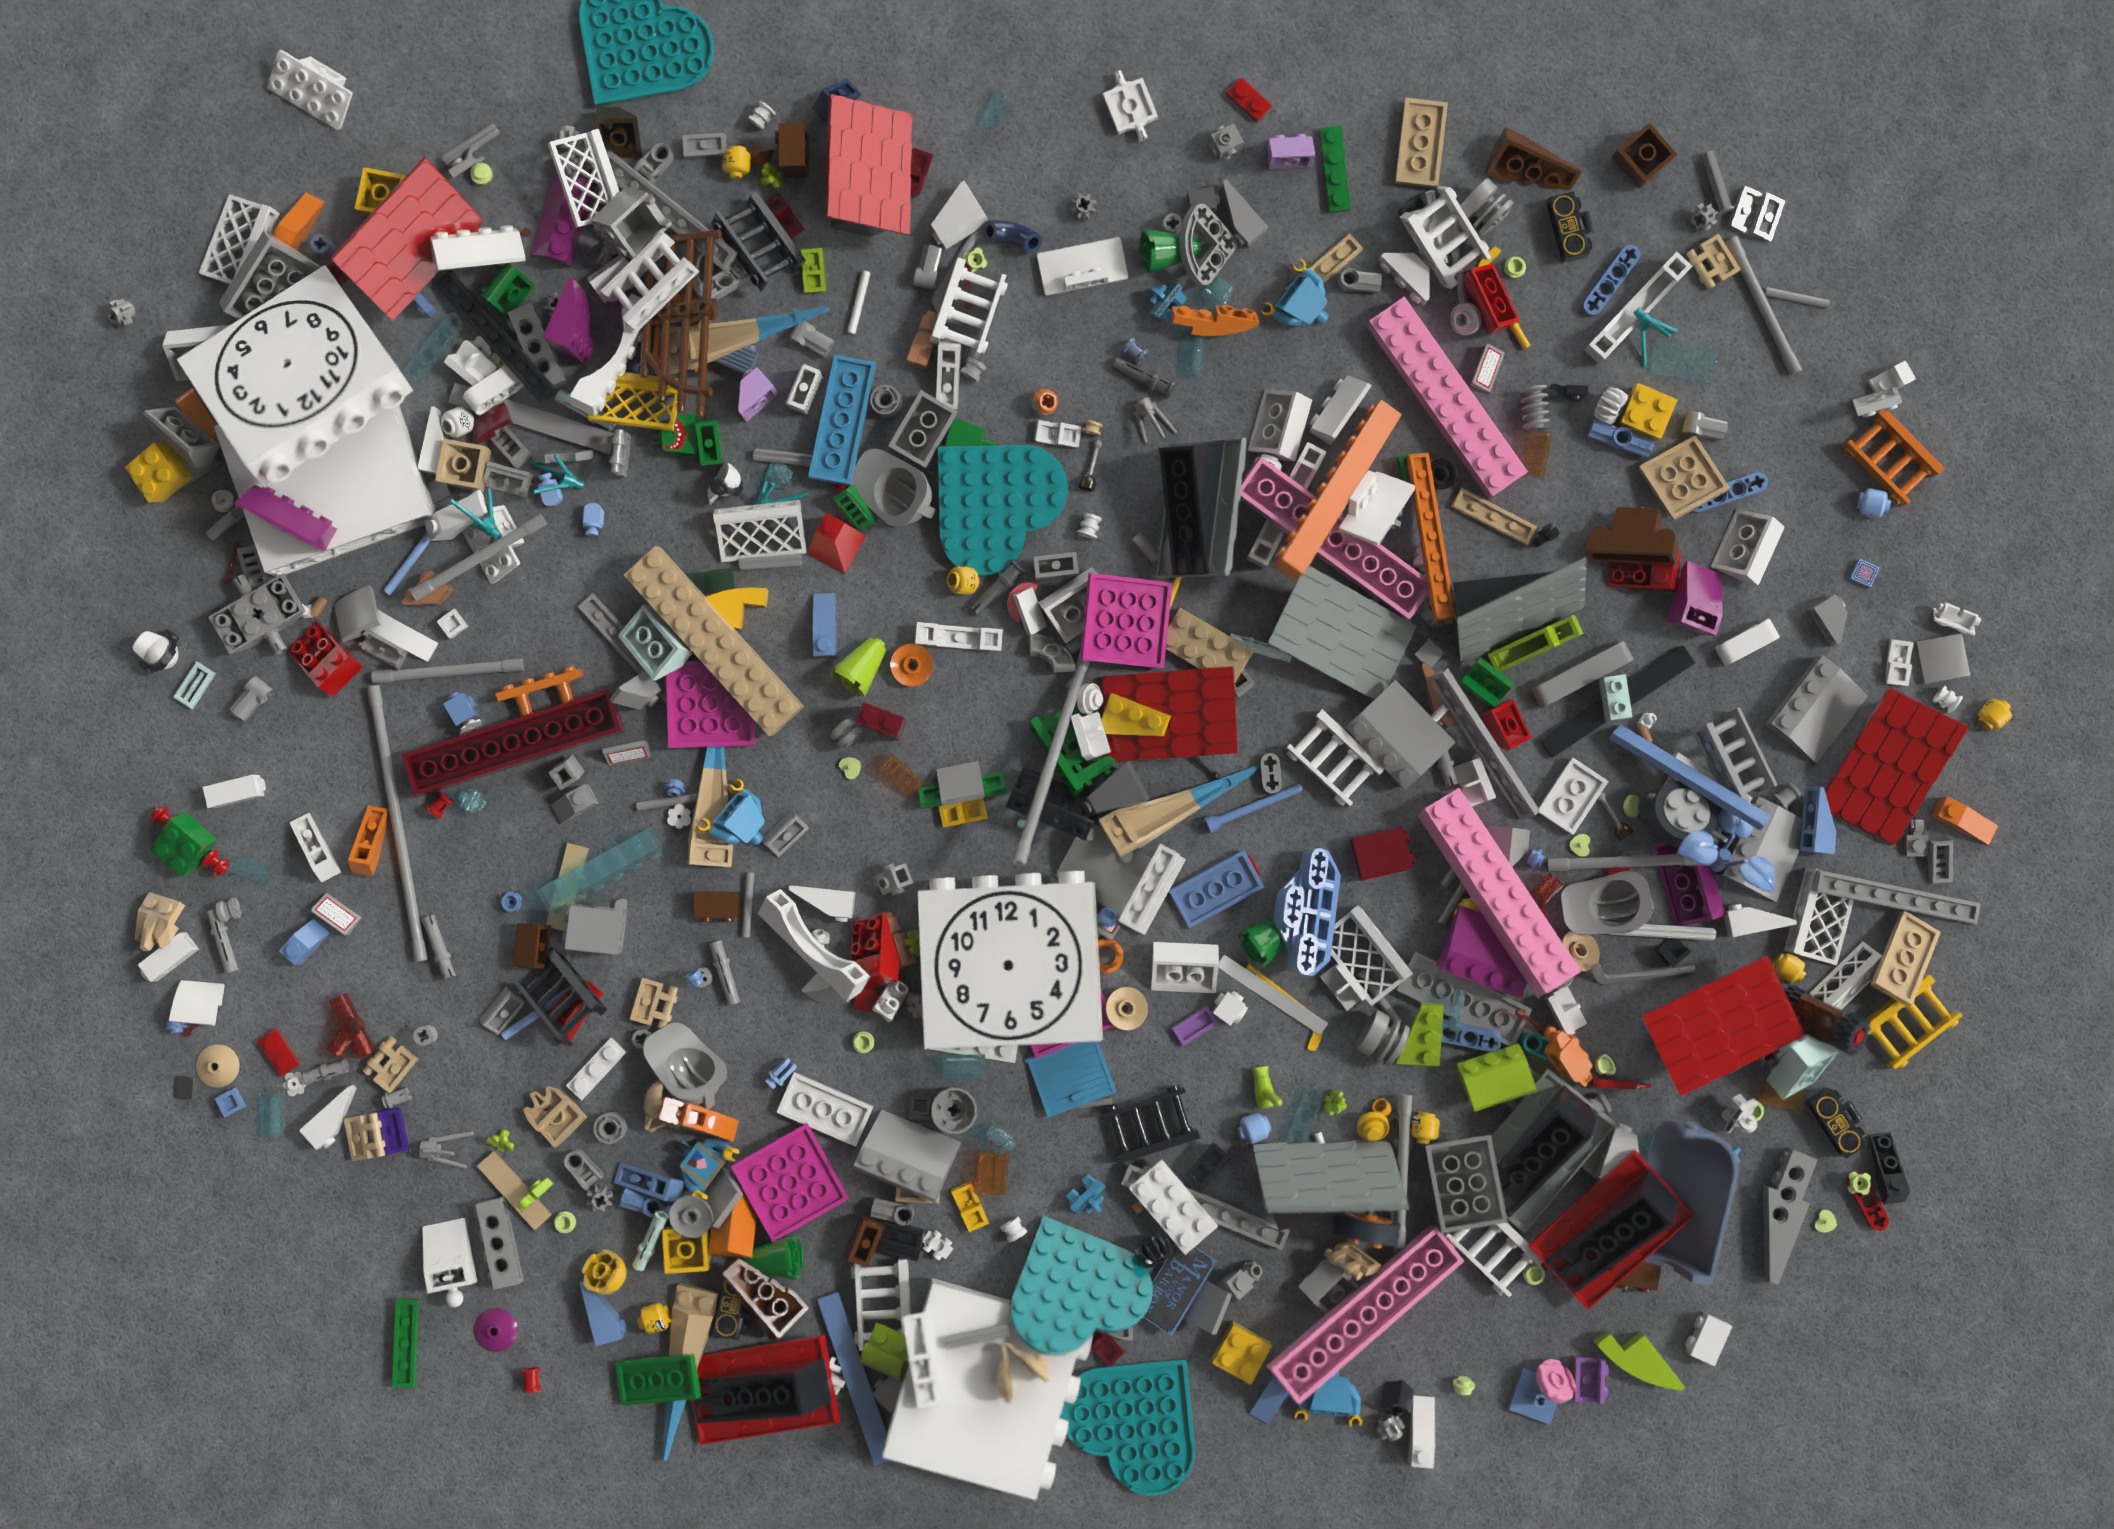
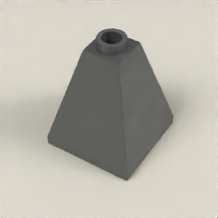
M1128 761L1113 770L1084 799L1083 807L1088 814L1096 815L1142 804L1150 798L1131 762Z

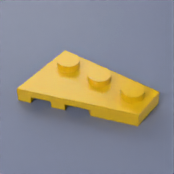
M1111 693L1102 717V724L1105 734L1164 736L1171 716Z

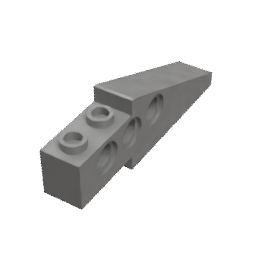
M1790 1148L1783 1151L1780 1156L1779 1163L1781 1165L1779 1170L1772 1176V1188L1763 1185L1764 1278L1777 1285L1780 1282L1810 1203L1802 1199L1817 1163V1159ZM1795 1167L1796 1175L1790 1178L1789 1171ZM1784 1188H1787L1788 1195L1787 1197L1782 1198L1781 1191ZM1779 1208L1780 1216L1774 1219L1773 1211Z

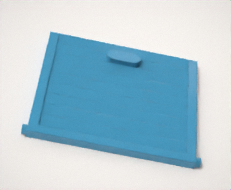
M1098 1041L1075 1042L1037 1059L1035 1056L1024 1059L1029 1064L1048 1118L1117 1092Z

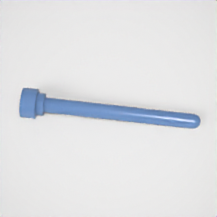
M1297 784L1219 817L1217 815L1207 816L1204 818V821L1211 834L1218 831L1222 824L1300 793L1303 788L1300 784Z

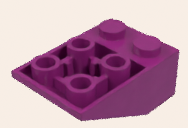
M1686 560L1667 622L1699 635H1717L1723 616L1722 574Z

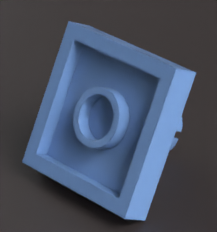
M1522 1367L1508 1409L1550 1425L1558 1403L1551 1401L1542 1393L1537 1384L1536 1372Z

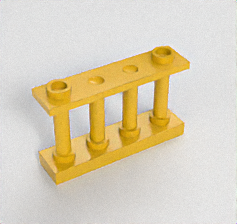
M1924 974L1916 997L1919 994L1924 995L1941 1016L1942 1020L1932 1027L1914 1002L1911 1006L1907 1007L1894 998L1890 999L1867 1018L1871 1023L1869 1026L1871 1031L1868 1033L1877 1039L1892 1058L1886 1064L1888 1068H1903L1907 1065V1060L1944 1030L1956 1026L1959 1023L1958 1019L1963 1016L1960 1012L1952 1011L1949 1013L1930 990L1932 988L1930 985L1935 982L1930 974ZM1901 1008H1907L1926 1032L1917 1040H1915L1897 1017V1012ZM1885 1021H1890L1909 1045L1901 1053L1897 1052L1881 1032L1880 1025Z

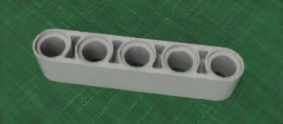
M1623 640L1598 653L1596 656L1532 688L1531 691L1540 707L1543 708L1634 659Z

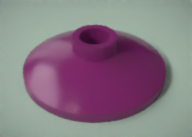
M492 1308L486 1310L478 1317L474 1333L477 1342L484 1349L500 1352L506 1350L514 1343L518 1333V1326L511 1313L501 1308ZM491 1328H496L498 1330V1334L493 1335L491 1333Z

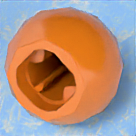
M1043 388L1038 390L1032 397V408L1040 415H1051L1057 409V395L1049 389Z

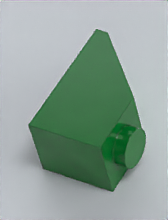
M719 419L697 420L695 427L701 466L722 464Z

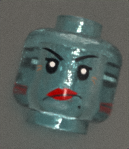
M1003 1123L992 1124L984 1136V1139H986L985 1145L998 1155H1003L1006 1151L1011 1153L1017 1144L1014 1141L1016 1133Z

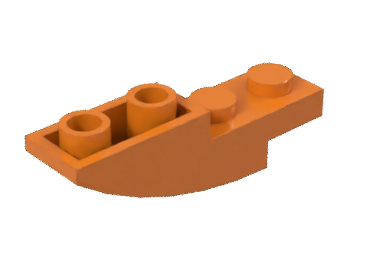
M1215 305L1213 313L1206 309L1193 310L1187 306H1172L1170 312L1172 323L1189 326L1191 335H1229L1243 332L1259 325L1256 312L1247 308L1243 310L1234 309L1229 305Z
M662 1098L657 1116L659 1120L730 1142H734L739 1123L738 1120L726 1115L669 1098Z

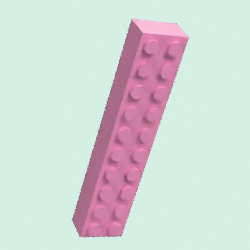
M1405 297L1368 322L1366 327L1488 500L1528 472Z
M1262 457L1255 461L1241 483L1240 500L1287 535L1292 530L1296 531L1298 528L1296 522L1302 514L1306 515L1308 512L1306 506L1311 499H1316L1313 494ZM1340 515L1315 555L1395 614L1410 620L1429 593L1426 577L1381 544L1374 545L1340 532L1339 527L1345 519Z
M1460 788L1426 807L1417 815L1537 998H1540L1581 972Z
M1429 1225L1409 1242L1405 1248H1402L1380 1267L1378 1273L1372 1274L1266 1365V1367L1290 1398L1300 1404L1462 1264L1464 1260L1438 1227Z

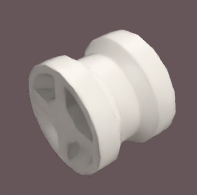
M1019 1216L1000 1227L1002 1232L1007 1234V1241L1009 1243L1027 1233L1026 1228L1020 1224Z

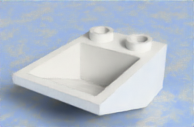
M466 1218L423 1226V1263L427 1293L448 1289L446 1303L450 1307H458L463 1302V1294L457 1290V1287L477 1282ZM442 1274H445V1275H446V1276L443 1277V1280H444L445 1282L441 1281V1279H440V1276H441Z

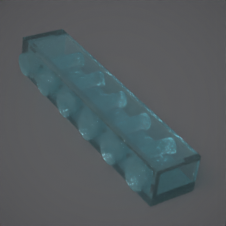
M652 826L536 891L548 913L555 911L557 914L568 908L566 905L568 902L574 900L577 903L586 898L585 893L593 890L595 893L606 887L604 884L606 881L612 879L615 882L625 876L623 872L631 869L633 872L644 866L642 863L644 860L650 858L653 861L662 856L661 851L665 847Z

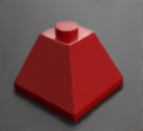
M826 513L815 532L808 554L846 573L866 536Z
M1513 699L1479 716L1496 744L1502 749L1508 751L1532 738Z

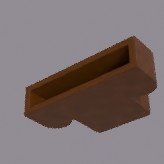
M1618 507L1615 511L1611 530L1605 526H1597L1590 531L1586 553L1590 562L1676 565L1679 546L1674 531L1667 528L1661 529L1662 519L1658 509Z

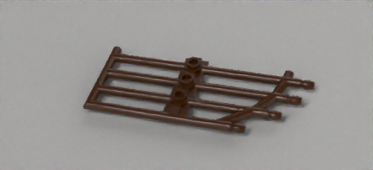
M721 230L668 235L675 242L670 247L674 254L676 243L686 242L685 258L693 265L695 241L706 240L702 299L691 300L692 278L683 287V301L672 302L671 299L642 329L641 378H647L650 365L659 377V402H665L667 384L676 389L678 401L676 409L678 413H684L686 393L697 395L696 417L703 418L705 396L713 395L712 388L706 387L709 323L710 320H716L718 313L717 299L711 298L714 239L722 238ZM667 258L665 275L674 267ZM648 269L646 271L645 286L650 291L654 287V276ZM701 321L696 387L686 385L690 322ZM681 323L678 380L668 375L671 324ZM662 325L660 364L650 352L651 326Z

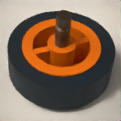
M1346 1211L1335 1215L1332 1232L1346 1237L1349 1243L1360 1244V1241L1369 1243L1368 1246L1382 1248V1245L1398 1244L1401 1224L1390 1219L1373 1215L1374 1211H1365V1213Z

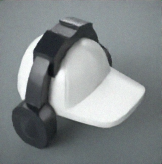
M724 462L722 464L708 465L709 471L717 475L708 488V504L712 505L719 496H739L743 490V482L737 469L731 464Z
M166 629L163 633L165 637L145 631L133 644V650L143 659L139 664L140 667L151 674L173 667L178 660L179 652L176 645L180 637L169 629Z

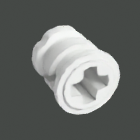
M759 100V107L754 108L753 115H749L748 120L763 130L764 124L770 121L769 117L771 115L775 116L776 113L771 107Z
M1083 513L1084 520L1080 523L1081 530H1077L1076 533L1086 538L1097 539L1095 532L1099 530L1098 522H1101L1102 518L1090 513Z
M1942 686L1932 701L1940 703L1939 706L1942 708L1946 707L1948 709L1947 712L1950 714L1960 704L1963 696L1957 697L1955 692L1952 690L1948 691L1946 686Z

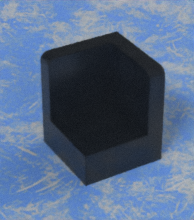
M1668 938L1654 950L1663 962L1672 968L1692 952L1690 948L1685 947L1679 939Z
M1404 1380L1385 1382L1381 1407L1393 1416L1411 1414L1413 1389Z

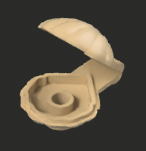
M660 1080L651 1085L644 1100V1112L646 1113L645 1129L650 1132H654L663 1126L671 1128L681 1127L657 1119L663 1084Z
M1008 1343L1002 1347L1004 1360L999 1364L996 1384L1001 1397L1011 1404L1013 1391L1008 1349L1016 1354V1358L1045 1383L1050 1382L1049 1373L1046 1370L1050 1364L1037 1353L1032 1357L1030 1354L1018 1352L1012 1344Z

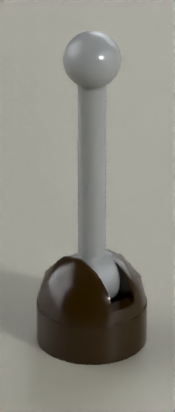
M1096 440L1093 444L1095 448L1089 472L1081 477L1078 488L1089 492H1094L1096 488V479L1092 476L1098 450L1102 446L1099 440Z
M1601 792L1597 799L1602 801L1617 824L1615 834L1618 840L1621 841L1634 833L1629 824L1620 823L1605 800V794Z

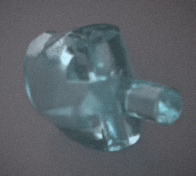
M1217 276L1201 294L1207 301L1203 309L1211 312L1215 305H1228L1235 288Z

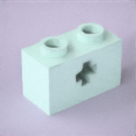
M1626 674L1599 679L1605 722L1631 718L1632 711Z

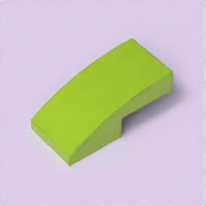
M823 248L801 249V254L806 259L802 271L804 293L826 291Z

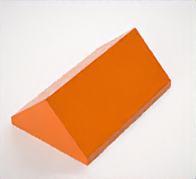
M739 1187L743 1195L719 1229L711 1227L708 1255L752 1258L757 1213L743 1188Z

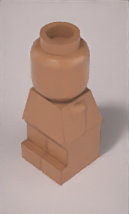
M927 311L926 315L922 316L919 332L915 334L908 354V365L928 370L935 345L929 342L938 313Z
M892 912L886 913L899 958V970L917 963L915 955L913 956L909 952L910 946L905 945V935L903 933L899 934L901 928L897 917L893 916Z

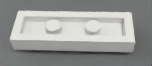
M611 1037L566 1086L583 1100L627 1051Z

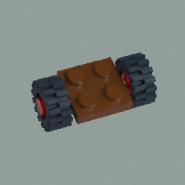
M1790 985L1784 989L1806 1035L1823 1043L1833 1045L1836 1049L1852 1056L1863 1049L1862 1045L1866 1044V1038H1869L1870 1035L1868 1032L1871 1031V1027H1869L1871 1023L1868 1019L1853 1012L1843 1015L1842 1010L1812 997L1811 993L1795 985Z

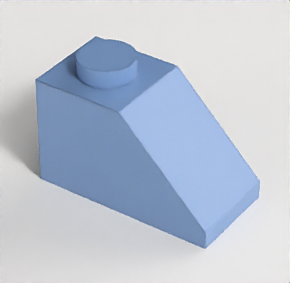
M313 918L294 933L279 952L294 965H302L331 931L316 918Z

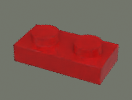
M1242 77L1226 93L1257 123L1272 108V105Z
M274 1029L257 1041L280 1077L301 1065L278 1029Z

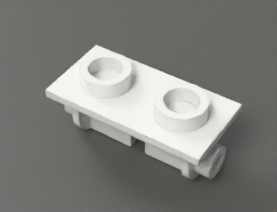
M1946 602L1943 604L1939 603L1937 609H1933L1934 621L1939 625L1949 626L1962 634L1968 633L1975 636L1974 625L1978 626L1981 622L1978 614L1963 610L1959 616L1957 614L1960 608Z

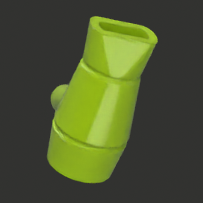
M1268 1066L1252 1068L1255 1099L1258 1108L1280 1107L1282 1100L1274 1094Z

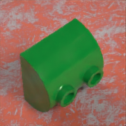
M506 263L504 266L501 265L496 269V277L493 281L483 286L481 297L510 319L507 312L519 308L535 285L510 263Z

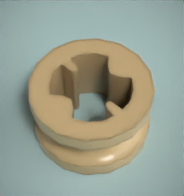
M1084 420L1085 427L1082 428V432L1100 436L1101 432H1099V429L1102 428V424L1091 420Z

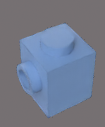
M456 692L447 698V702L443 703L453 722L458 727H462L463 723L470 719L479 717L474 708L477 704L471 695L467 696V694Z

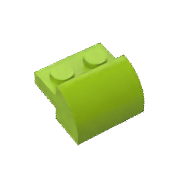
M876 1323L868 1343L864 1345L861 1363L903 1382L910 1363L905 1334Z

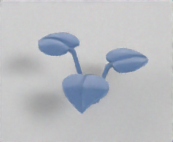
M1722 809L1718 814L1719 827L1724 832L1731 833L1730 838L1722 849H1718V846L1713 844L1712 836L1704 831L1692 832L1681 843L1678 855L1687 857L1698 864L1709 865L1716 872H1721L1725 867L1730 869L1732 866L1743 864L1739 868V873L1747 883L1766 892L1774 891L1775 870L1767 859L1753 856L1749 861L1742 859L1731 862V853L1727 848L1735 835L1741 839H1746L1750 836L1753 826L1729 811Z

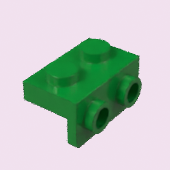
M1481 657L1460 681L1464 688L1491 709L1497 706L1499 701L1514 685L1511 680Z

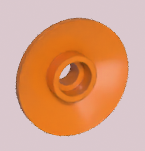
M906 644L898 648L894 652L890 664L891 672L899 683L911 687L925 683L930 678L934 665L929 651L918 644ZM910 662L916 663L917 666L914 670L909 669L908 665Z

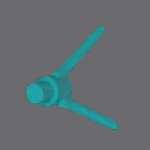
M1639 307L1633 314L1638 318L1637 322L1640 324L1638 327L1641 340L1642 366L1646 367L1645 330L1653 327L1667 338H1670L1671 334L1666 330L1677 333L1678 330L1652 318Z
M557 454L554 455V458L564 471L563 474L540 463H535L533 460L530 461L531 465L560 478V484L533 490L534 494L568 487H575L581 490L584 485L583 481L578 480L568 470Z
M769 463L760 494L754 503L757 505L792 501L807 497L809 493L805 492L772 500L769 494L775 484L772 482L767 488L773 464Z
M490 488L487 489L489 517L480 520L455 500H450L451 504L478 523H473L469 527L484 532L494 540H498L501 537L495 525Z

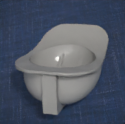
M869 449L861 455L855 465L851 486L855 485L865 504L873 512L893 527H904L918 521L922 516L932 519L937 509L930 505L932 500L931 487L920 470L881 449Z
M1623 871L1598 879L1573 883L1567 886L1561 893L1565 924L1572 932L1580 935L1629 933L1645 925L1650 919L1652 912H1655L1654 901L1650 897L1648 882L1642 875L1632 871Z
M678 1022L669 1023L646 1038L643 1047L645 1059L667 1092L676 1101L701 1105L705 1109L715 1106L714 1095L727 1077V1068L721 1058L713 1053L691 1029Z

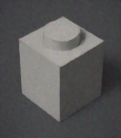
M572 754L555 764L548 773L559 789L562 790L577 781L585 771Z

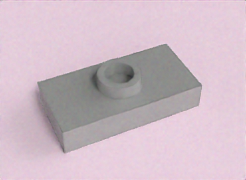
M725 133L682 135L683 156L685 159L721 157L724 151L727 150Z

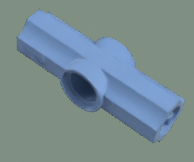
M1596 419L1592 420L1587 432V438L1608 444L1614 449H1622L1645 458H1649L1655 442L1653 439L1631 432L1628 428H1619ZM1617 434L1625 437V443L1617 441Z
M626 1187L620 1201V1206L654 1218L656 1212L650 1209V1201L657 1202L659 1204L658 1211H663L668 1216L674 1202L664 1201Z

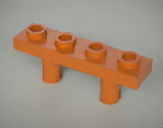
M575 666L562 669L563 674L555 676L554 672L542 675L543 680L536 682L534 678L521 681L522 686L514 688L513 684L501 687V692L495 693L499 702L509 698L515 699L521 717L533 713L528 698L529 693L554 686L557 687L562 704L572 701L574 698L569 683H571V680L584 677L582 668L577 670Z

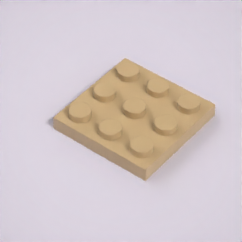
M1696 436L1647 461L1638 468L1672 521L1730 489Z

